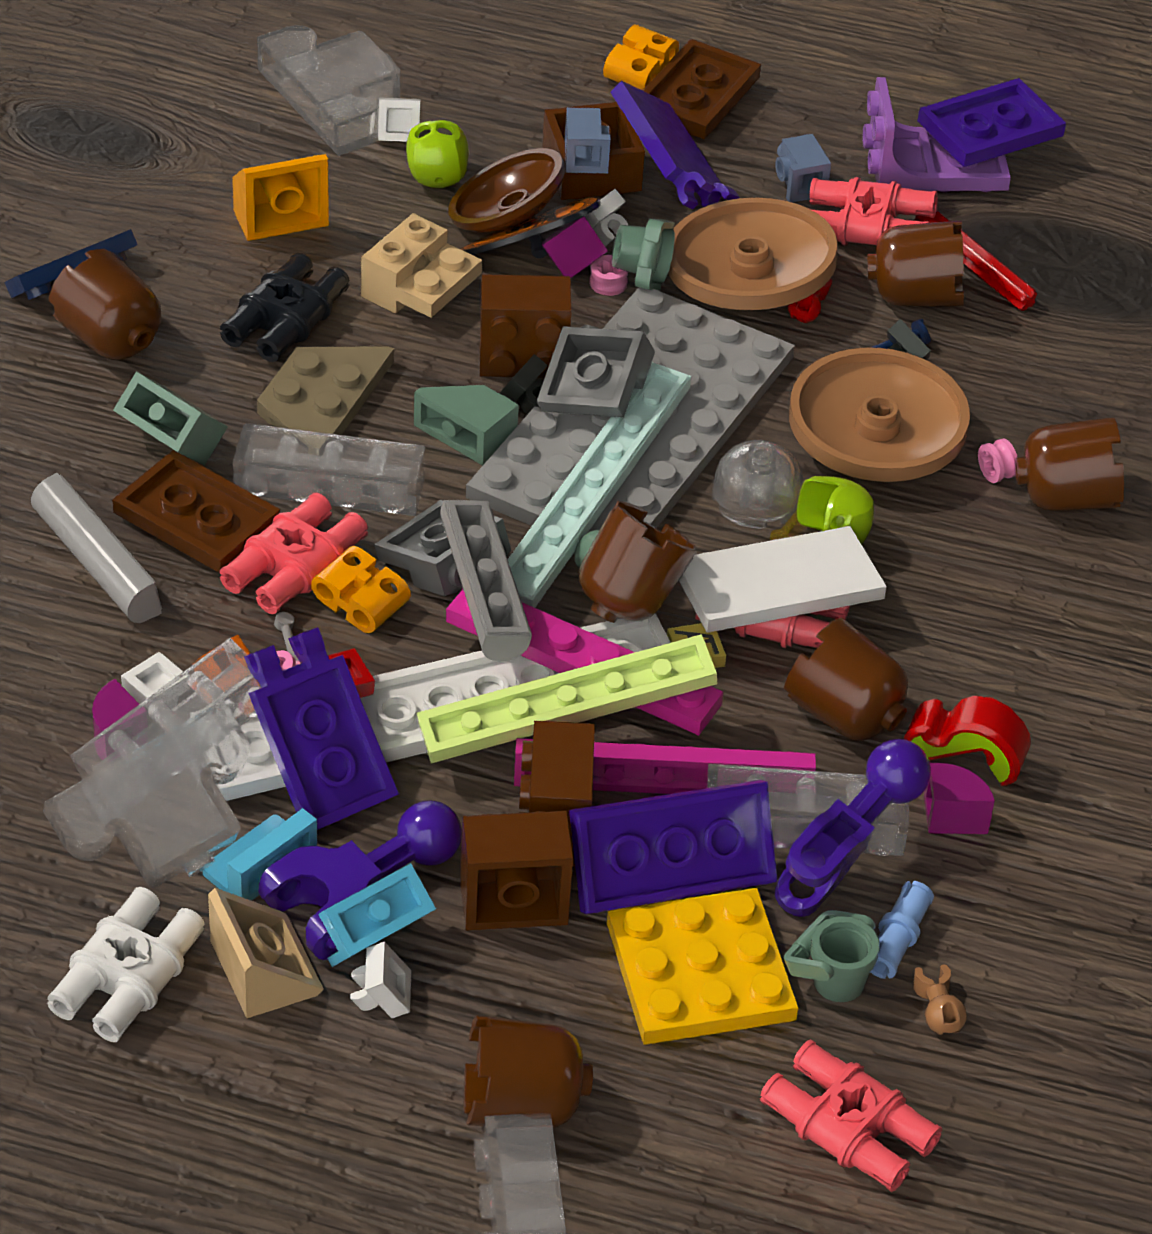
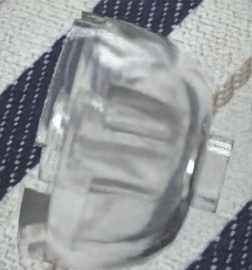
M749 440L733 446L719 461L713 480V501L715 499L719 503V512L725 518L740 526L762 529L766 528L767 522L781 519L780 525L785 524L797 515L798 498L804 483L801 466L787 448L775 442Z

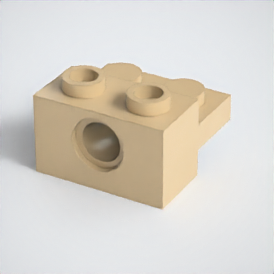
M412 213L361 257V297L395 314L404 306H408L432 318L482 274V260L448 244L447 229Z

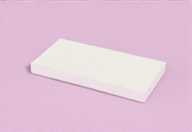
M851 526L695 554L694 559L679 579L707 633L885 599L887 587Z

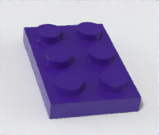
M1020 78L921 107L917 120L963 167L1062 137L1066 127V122Z

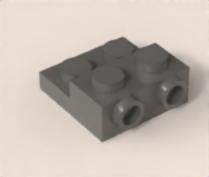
M584 325L582 327L563 326L536 402L543 412L624 418L633 389H643L655 350L644 331L634 328L613 330L599 329L591 325Z
M440 500L375 543L374 547L379 561L409 570L414 587L447 596L463 589L441 519L440 510L443 501ZM494 516L506 556H508V553L512 550L503 518Z

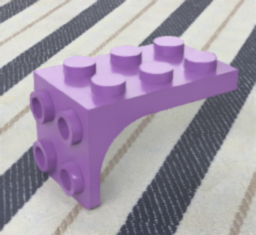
M886 77L876 78L875 91H868L867 113L868 116H871L870 124H864L862 137L864 149H869L868 173L875 174L876 182L890 184L892 181H896L898 184H901L902 188L923 191H1009L1011 177L1005 155L963 167L924 127L907 126L895 121Z

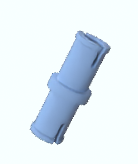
M907 881L903 885L892 911L883 915L878 927L880 931L878 936V960L870 972L873 975L883 979L886 976L889 979L893 978L897 973V968L907 948L917 942L920 936L919 924L929 905L934 900L932 890L925 884L918 881H913L911 884L910 881Z

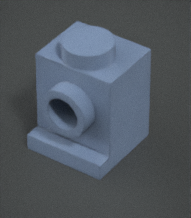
M567 107L565 126L566 173L608 174L610 134L609 126L601 125L600 108Z
M813 134L782 139V143L777 149L779 157L776 158L775 167L779 180L781 182L784 181L787 185L786 199L792 203L810 199V186L813 178L829 180L831 162Z

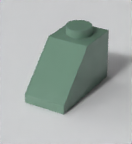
M485 385L420 387L414 392V426L482 466L518 426L519 405Z

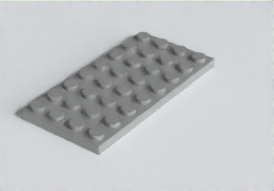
M638 288L603 329L621 330L623 328H634L644 331L655 350L652 362L690 375L691 385L688 392L589 532L601 529L610 510L614 508L618 500L630 503L648 512L643 521L657 528L793 359L795 345L656 289ZM534 406L466 484V498L489 501L491 509L532 526L608 422L610 416L543 412L540 406Z

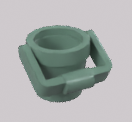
M649 219L646 227L621 225L617 231L613 246L612 266L636 274V287L648 290H661V285L667 277L672 261L675 222L663 219Z
M837 910L823 912L785 953L784 960L789 973L792 976L813 979L817 992L828 1000L848 1002L856 999L862 994L869 974L878 960L879 939L874 931V921L862 914Z

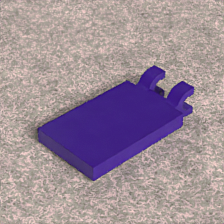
M620 81L610 92L665 179L672 181L676 186L677 195L683 206L693 210L698 205L694 192L701 198L702 208L718 203L721 197L726 200L740 198L733 188L721 184L669 103L623 81Z
M316 627L288 638L294 654L301 662L296 666L282 671L274 645L246 655L244 658L251 674L261 686V688L248 694L295 811L297 813L303 808L316 818L318 830L399 795L344 656L341 655L329 660L319 628Z

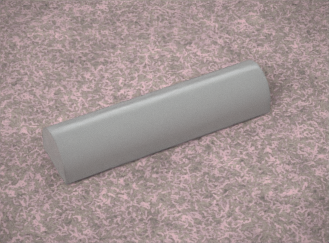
M55 473L39 483L31 496L32 507L130 621L143 623L162 614L161 602L154 579L61 474Z
M443 500L440 510L441 519L482 652L485 657L493 661L502 662L515 659L527 650L532 633L489 501Z

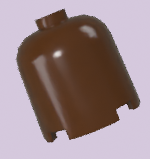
M962 221L898 225L884 231L877 240L876 254H867L868 280H877L878 291L882 298L888 303L897 306H964V291L962 288V276H964Z
M106 249L90 250L85 253L89 259L81 262L75 269L67 265L55 280L49 295V302L54 305L55 310L53 316L95 353L111 360L130 358L148 347L153 341L161 324V304L153 291L116 254Z
M1115 418L1049 425L1038 428L1029 435L1024 446V457L1015 458V473L1017 484H1026L1028 495L1036 506L1052 511L1120 507V502L1124 500L1123 463L1114 464L1112 444L1121 443Z
M620 500L610 510L579 569V582L585 594L594 601L591 610L612 623H615L618 617L628 621H643L652 617L661 608L697 552L694 550L696 548L695 544L675 528L666 523L660 531L653 525L643 521L648 512Z
M838 618L830 622L816 635L822 643L812 656L808 658L803 653L800 654L789 672L784 685V690L789 693L788 697L833 730L851 740L864 741L878 735L884 729L889 732L893 731L903 720L907 712V708L903 706L908 692L906 671L896 660L844 619Z
M475 1016L469 1034V1041L479 1042L476 1064L466 1063L464 1071L463 1106L464 1113L468 1114L467 1125L548 1129L559 1127L568 1122L578 1108L580 1096H590L593 1084L592 1063H583L582 1047L577 1038L566 1028L553 1024Z

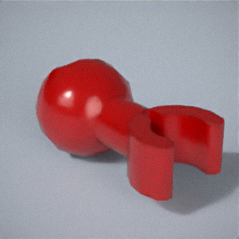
M832 279L814 294L800 301L788 304V312L791 318L797 319L804 324L813 322L821 313V300L827 297L832 285Z

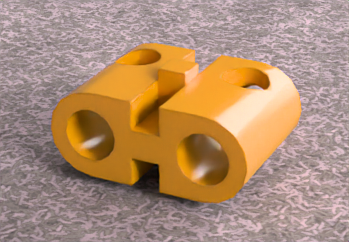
M632 25L623 36V45L617 43L609 53L604 64L603 75L610 80L618 83L623 81L643 90L678 53L679 42L639 25Z
M351 546L312 579L311 588L316 597L336 613L342 608L347 612L345 620L364 633H372L409 601L411 591L405 580L387 566L380 571L375 567L377 559L363 549ZM354 557H357L360 560L359 565L355 561ZM391 583L397 587V592L393 590Z

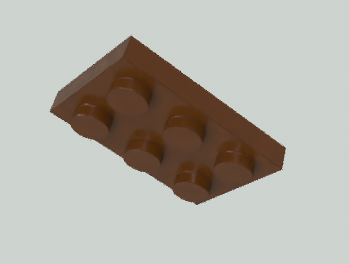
M690 39L642 91L669 103L688 133L705 139L760 78L761 64Z
M172 450L112 499L113 513L220 573L221 568L227 566L244 551V545L251 536L259 535L273 523V518L280 513V509L175 450Z

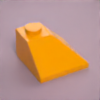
M326 154L244 168L232 177L233 210L247 241L329 226L328 157Z

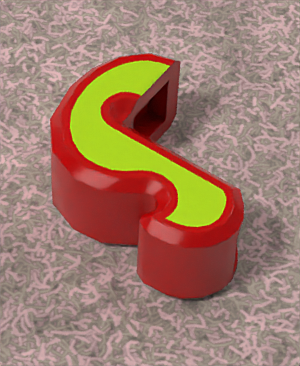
M971 696L962 699L952 711L945 710L941 700L932 699L924 701L917 707L904 736V740L918 745L925 752L929 761L983 751L988 766L1001 786H1007L1016 782L1031 746L1030 733L1024 721L1012 708L992 697Z

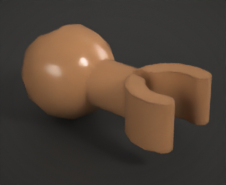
M945 964L940 966L938 984L924 976L923 970L920 967L915 968L913 988L916 994L929 1000L925 1011L926 1023L938 1035L958 1033L964 1027L967 1020L964 1004L958 998L948 993L951 970Z

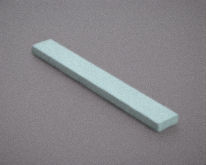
M652 362L643 389H633L624 418L610 417L508 558L521 602L534 608L537 606L575 552L577 543L592 528L690 389V375Z

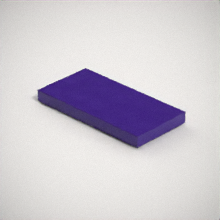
M756 780L569 810L580 912L584 914L778 882L767 781Z

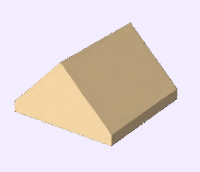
M214 888L208 894L210 942L246 1018L316 997L324 990L286 913L218 888Z

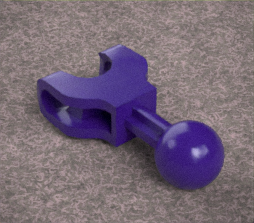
M893 739L877 746L867 761L866 778L868 783L848 806L837 799L828 810L818 815L795 840L786 859V869L782 872L775 888V898L784 911L798 917H805L814 913L836 889L854 862L865 851L875 830L872 824L890 803L903 804L911 802L926 790L931 777V766L927 755L918 745L904 739ZM797 879L809 887H814L815 892L809 898L800 899L792 895L789 885Z
M433 800L418 802L409 807L401 816L397 827V836L365 855L352 840L338 848L328 849L320 846L299 847L273 863L264 871L260 879L258 893L271 908L281 912L301 904H315L322 907L308 920L306 926V945L316 957L328 960L327 958L338 952L318 914L394 873L411 861L421 865L432 866L449 860L458 850L462 840L461 822L457 814L444 803Z

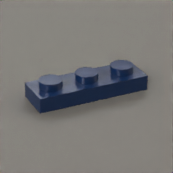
M130 229L22 273L4 283L11 298L26 293L28 300L50 292L52 290L50 282L56 280L67 265L75 269L81 262L89 259L85 255L86 252L95 249H106L116 254L122 261L127 260L125 251L138 244Z

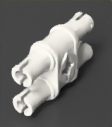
M136 887L116 914L101 919L97 923L96 932L86 945L71 955L70 970L47 997V1000H49L47 1003L48 1007L60 1018L72 1020L94 990H102L112 995L93 1018L92 1022H94L93 1028L100 1037L110 1042H117L140 1011L152 1009L157 1004L159 993L170 979L182 972L184 967L183 956L205 929L203 928L205 924L202 917L191 909L181 908L160 936L153 937L142 932V930L160 910V901L150 890Z

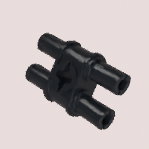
M294 253L277 271L267 272L261 278V283L252 292L245 293L239 299L236 312L220 326L222 340L231 347H240L257 328H263L268 332L258 339L257 345L259 346L257 351L263 359L269 362H276L294 343L305 341L310 336L311 329L319 321L325 320L331 314L334 301L343 292H346L350 286L348 284L350 281L348 274L339 267H330L314 285H309L303 281L313 274L311 269L313 263L305 254Z

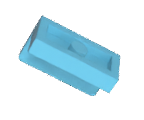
M303 808L286 821L279 815H272L202 866L203 876L220 890L252 901L259 896L260 879L268 867L299 847L317 846V819Z
M411 863L318 914L338 952L327 958L332 967L436 910Z

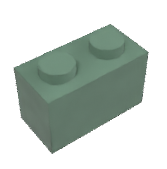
M137 371L113 409L114 412L173 450L204 466L228 426L178 394Z

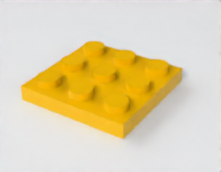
M757 888L609 910L607 912V926L643 1045L797 1020L798 1005Z

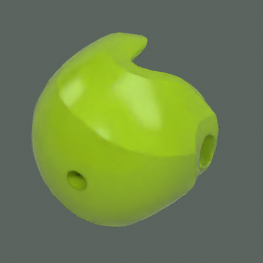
M446 120L422 122L411 129L407 138L406 153L408 165L414 179L421 185L431 188H444L458 183L467 171L469 159L468 142L463 130L457 124ZM427 129L430 130V133L418 138L419 134L422 131ZM438 129H448L452 135L440 133Z
M813 476L806 479L800 490L797 503L798 522L805 527L820 531L851 526L862 545L870 533L874 519V503L872 496L867 490L851 480L839 477Z

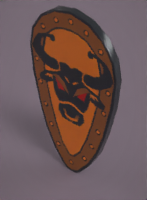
M589 197L555 207L535 215L530 220L516 227L496 231L460 249L475 255L529 237L532 255L535 258H543L547 255L546 250L542 246L546 239L541 236V233L575 221L600 207L601 201L598 197Z

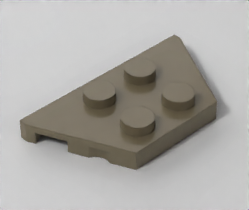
M389 346L296 347L257 399V414L269 425L277 427L281 435L291 444L298 441L308 450V459L313 464L320 466L393 364L394 348Z

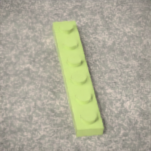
M700 634L417 713V719L430 762L435 763L516 740V738L532 736L534 720L579 723L716 685L717 672L704 638Z

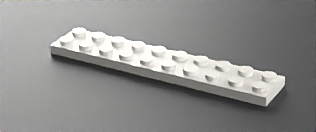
M656 614L643 621H628L619 618L615 623L606 621L580 627L633 652L671 643ZM477 651L373 676L375 679L374 695L360 699L385 761L390 762L427 753L418 724V712L559 673L521 655L509 661L498 662L485 657L482 651ZM253 704L192 718L193 733L220 802L286 787Z

